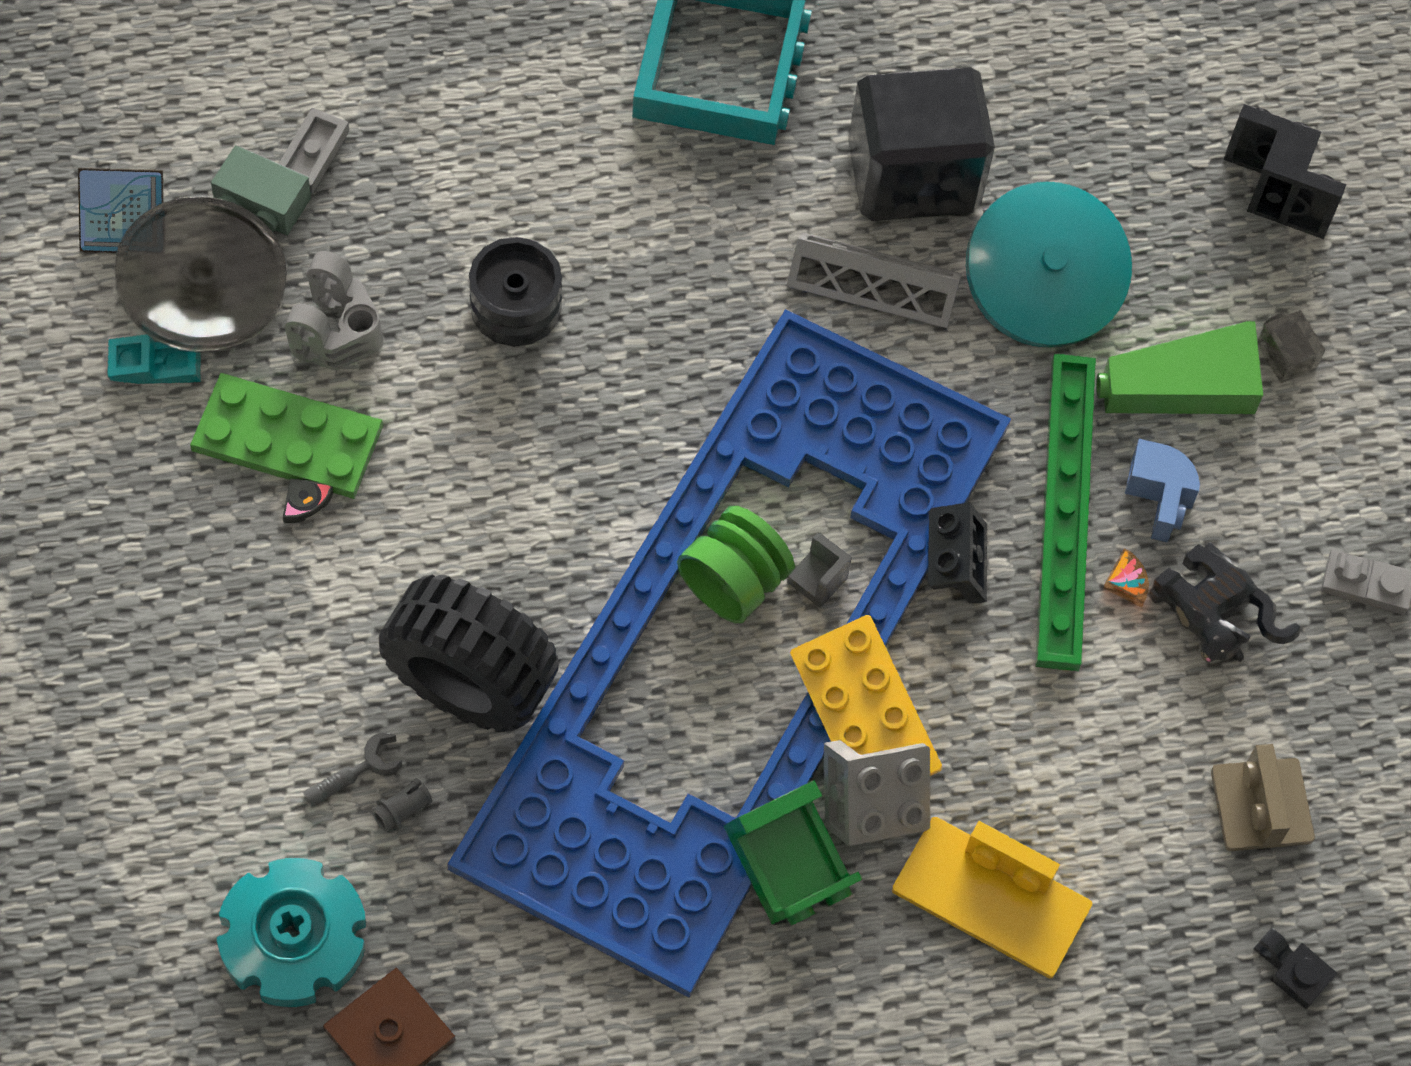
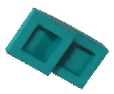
M150 334L109 339L108 378L111 381L134 384L201 382V344L196 337L155 342Z

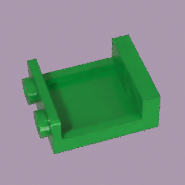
M815 780L723 825L771 924L787 918L792 926L816 914L812 905L825 899L829 907L853 895L849 886L862 880L859 872L851 875L847 872L813 803L814 800L822 797Z

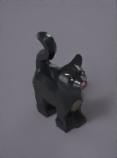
M1211 542L1205 545V547L1200 544L1196 545L1185 554L1182 563L1189 571H1198L1203 575L1204 579L1200 583L1193 586L1180 573L1168 568L1154 579L1153 587L1150 589V599L1154 603L1165 601L1173 609L1182 626L1199 638L1201 657L1209 663L1214 660L1227 661L1232 657L1239 662L1244 660L1241 646L1249 641L1250 635L1235 627L1226 619L1248 605H1254L1259 608L1257 625L1262 636L1272 643L1287 644L1293 642L1301 631L1297 623L1283 629L1277 628L1274 623L1276 605L1270 596L1260 590L1245 570L1234 566L1230 558Z

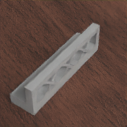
M802 232L797 240L786 286L947 328L962 273ZM802 258L818 260L827 276L815 283L798 279ZM829 264L841 267L833 272ZM848 269L856 270L861 273L868 286L856 293L844 291L836 276ZM869 274L879 276L881 278L873 282ZM889 279L900 282L908 295L895 304L884 301L876 288ZM831 280L835 288L828 287L822 284ZM909 284L922 288L913 293ZM871 290L875 298L863 296V294ZM929 290L947 294L942 316L925 312L917 297ZM911 301L916 309L903 305Z

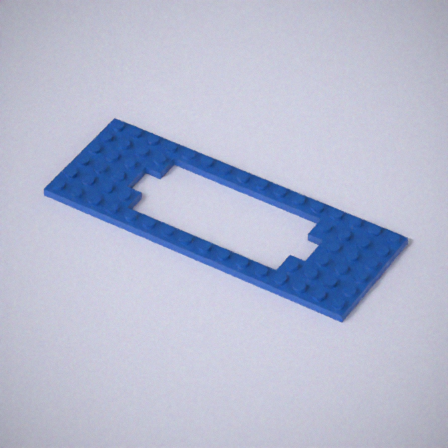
M785 309L447 864L448 871L690 998L752 887V883L723 825L811 782L824 758V743L831 742L807 692L736 818L687 794L670 823L610 792L624 768V760L580 738L678 575L677 560L679 556L702 535L743 465L789 488L805 461L862 489L861 495L851 510L850 518L894 540L846 623L848 624L865 615H870L886 647L928 572L929 510L934 507L967 503L1009 428L1011 418Z

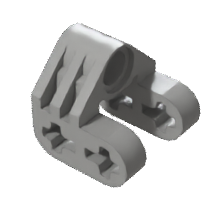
M320 251L315 253L307 271L312 299L319 307L342 314L338 323L339 333L331 331L329 320L322 311L306 304H296L292 307L285 323V331L290 351L297 359L332 370H339L379 351L383 344L380 318L361 280L352 278L349 263L344 258L331 252ZM359 328H369L363 332H356Z

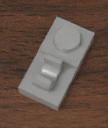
M1332 549L1328 557L1321 592L1405 615L1411 599V570Z

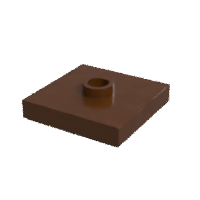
M397 967L323 1025L324 1031L354 1066H425L456 1041L455 1035Z

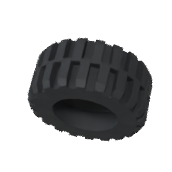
M433 574L426 575L413 581L379 634L380 655L386 660V666L389 670L395 672L398 675V679L405 686H410L416 691L415 694L435 704L436 708L441 711L449 712L455 715L457 719L466 723H474L483 729L494 728L497 732L514 731L529 722L554 680L559 667L558 655L556 654L554 644L548 641V635L542 628H537L529 616L525 613L521 614L513 608V604L505 599L501 600L492 595L491 591L483 587L477 588L471 585L469 581L460 578L453 580L447 575H438L436 577Z

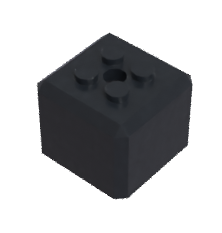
M972 67L876 74L868 75L857 82L848 142L862 215L871 221L966 214L974 213L982 204L995 145L981 73Z

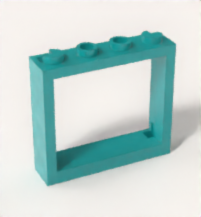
M657 0L633 95L632 118L775 145L778 129L786 130L790 108L784 107L785 98L793 99L798 75L791 74L793 65L801 66L805 43L798 41L800 33L808 34L812 10L805 9L806 0H695L789 19L768 112L656 90L678 1Z

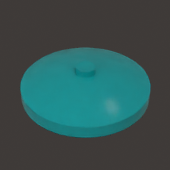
M1035 182L1008 191L993 202L983 213L971 233L967 245L965 267L972 297L982 314L995 328L1018 342L1036 347L1052 348L1068 346L1086 340L1099 332L1114 318L1128 294L1132 277V256L1128 239L1120 222L1098 198L1069 184Z

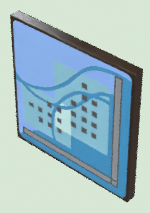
M78 168L79 252L164 254L163 170Z

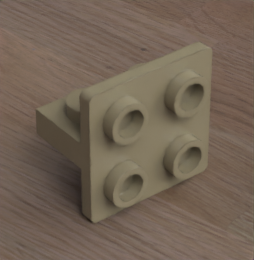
M1264 744L1254 747L1247 762L1217 764L1212 767L1211 776L1227 851L1308 845L1313 843L1315 835L1301 766L1297 758L1276 759L1274 745Z

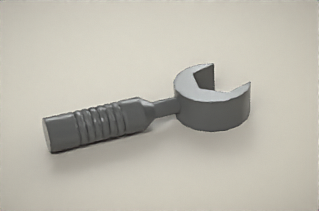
M391 733L373 735L365 745L364 762L355 767H344L337 773L327 777V779L317 783V785L303 791V795L309 805L314 807L328 797H331V795L355 783L358 775L368 769L379 775H391L397 772L402 767V760L385 763L378 756L381 745L397 742L396 735Z

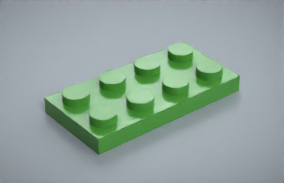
M220 373L190 446L193 452L284 479L315 481L332 486L333 493L355 499L382 431L383 421L382 419Z

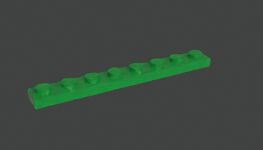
M1054 354L1051 364L1035 667L1078 672L1082 664L1096 358Z

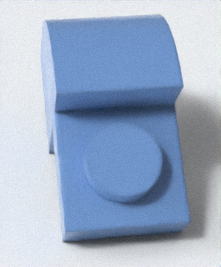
M1139 439L1132 456L1125 494L1158 501L1151 539L1168 542L1173 528L1181 529L1186 508L1192 509L1200 488L1199 476L1190 459L1179 450L1168 445Z

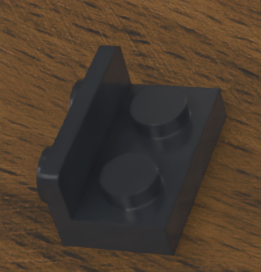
M970 502L931 508L929 510L928 585L933 590L954 587L961 592L969 603L987 602V523Z

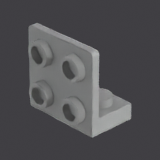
M841 740L824 743L825 827L845 844L853 846L927 831L930 828V748L927 745L920 743L860 755Z

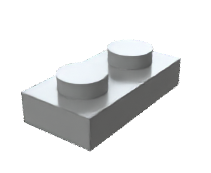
M311 108L279 164L309 177L310 192L313 194L348 135L349 122Z

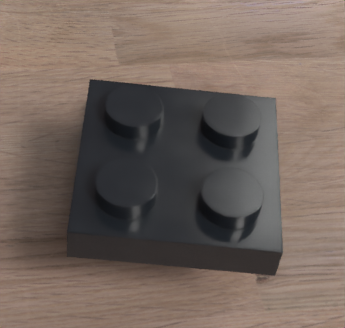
M1243 104L1223 160L1261 173L1247 212L1315 237L1325 238L1347 184L1336 181L1328 175L1317 174L1307 170L1322 133L1321 131L1310 128L1302 122H1294L1271 114L1266 109Z

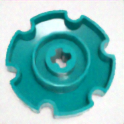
M304 858L278 859L268 863L269 872L266 876L257 878L251 873H247L231 888L219 911L221 924L227 926L229 930L227 933L217 937V945L227 973L240 989L245 990L251 985H257L261 987L259 994L261 1001L280 1007L306 1006L316 1002L315 993L319 988L329 987L334 992H337L357 971L365 953V944L362 938L355 936V933L367 926L365 911L358 893L343 875H338L334 879H326L323 877V864L318 861ZM292 926L300 934L292 937L291 934L285 932V928Z

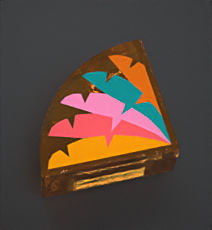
M1124 548L1103 588L1142 608L1149 589L1147 572L1141 561Z

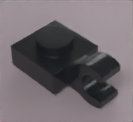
M1273 928L1253 948L1278 969L1270 980L1305 1009L1314 1002L1337 975L1333 968L1305 944L1301 943L1293 952L1286 939Z

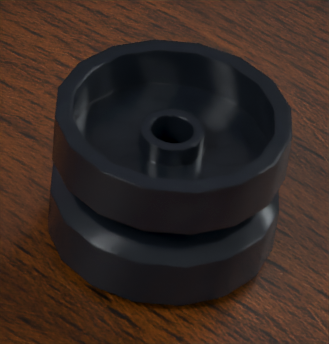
M522 237L498 239L483 247L473 259L469 272L470 309L472 320L477 328L492 341L513 347L530 345L548 336L558 324L562 310V274L560 264L553 253L539 242Z

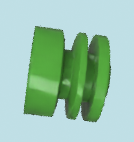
M736 505L729 506L721 514L719 520L714 521L709 526L708 536L698 537L679 556L677 566L684 582L698 599L721 618L732 623H744L763 603L765 599L764 593L774 592L781 581L786 580L795 569V563L787 544L767 522L750 510Z

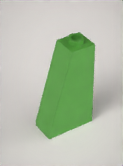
M1246 321L1108 357L1104 372L1098 373L1096 380L1097 398H1104L1105 413L1255 414L1263 397L1255 321Z

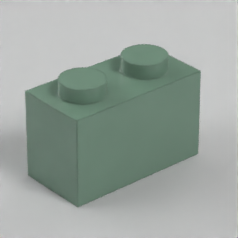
M237 145L234 146L211 181L214 204L222 212L230 216H237L238 214L253 220L260 229L270 233L277 231L288 235L311 199L309 177Z

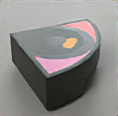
M290 478L283 512V522L299 523L325 508L333 496V487L315 481Z

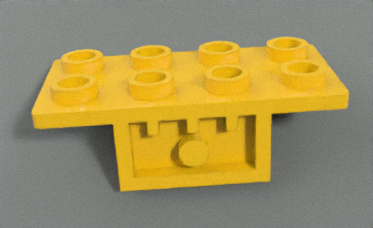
M865 615L791 649V657L831 742L841 740L860 755L924 743L930 748V776L942 771L941 761L870 615Z
M938 817L931 818L930 828L921 835L892 887L893 894L1049 979L1055 976L1093 904L1090 899L1054 881L1060 866L1059 863L981 821H978L973 832L969 835Z

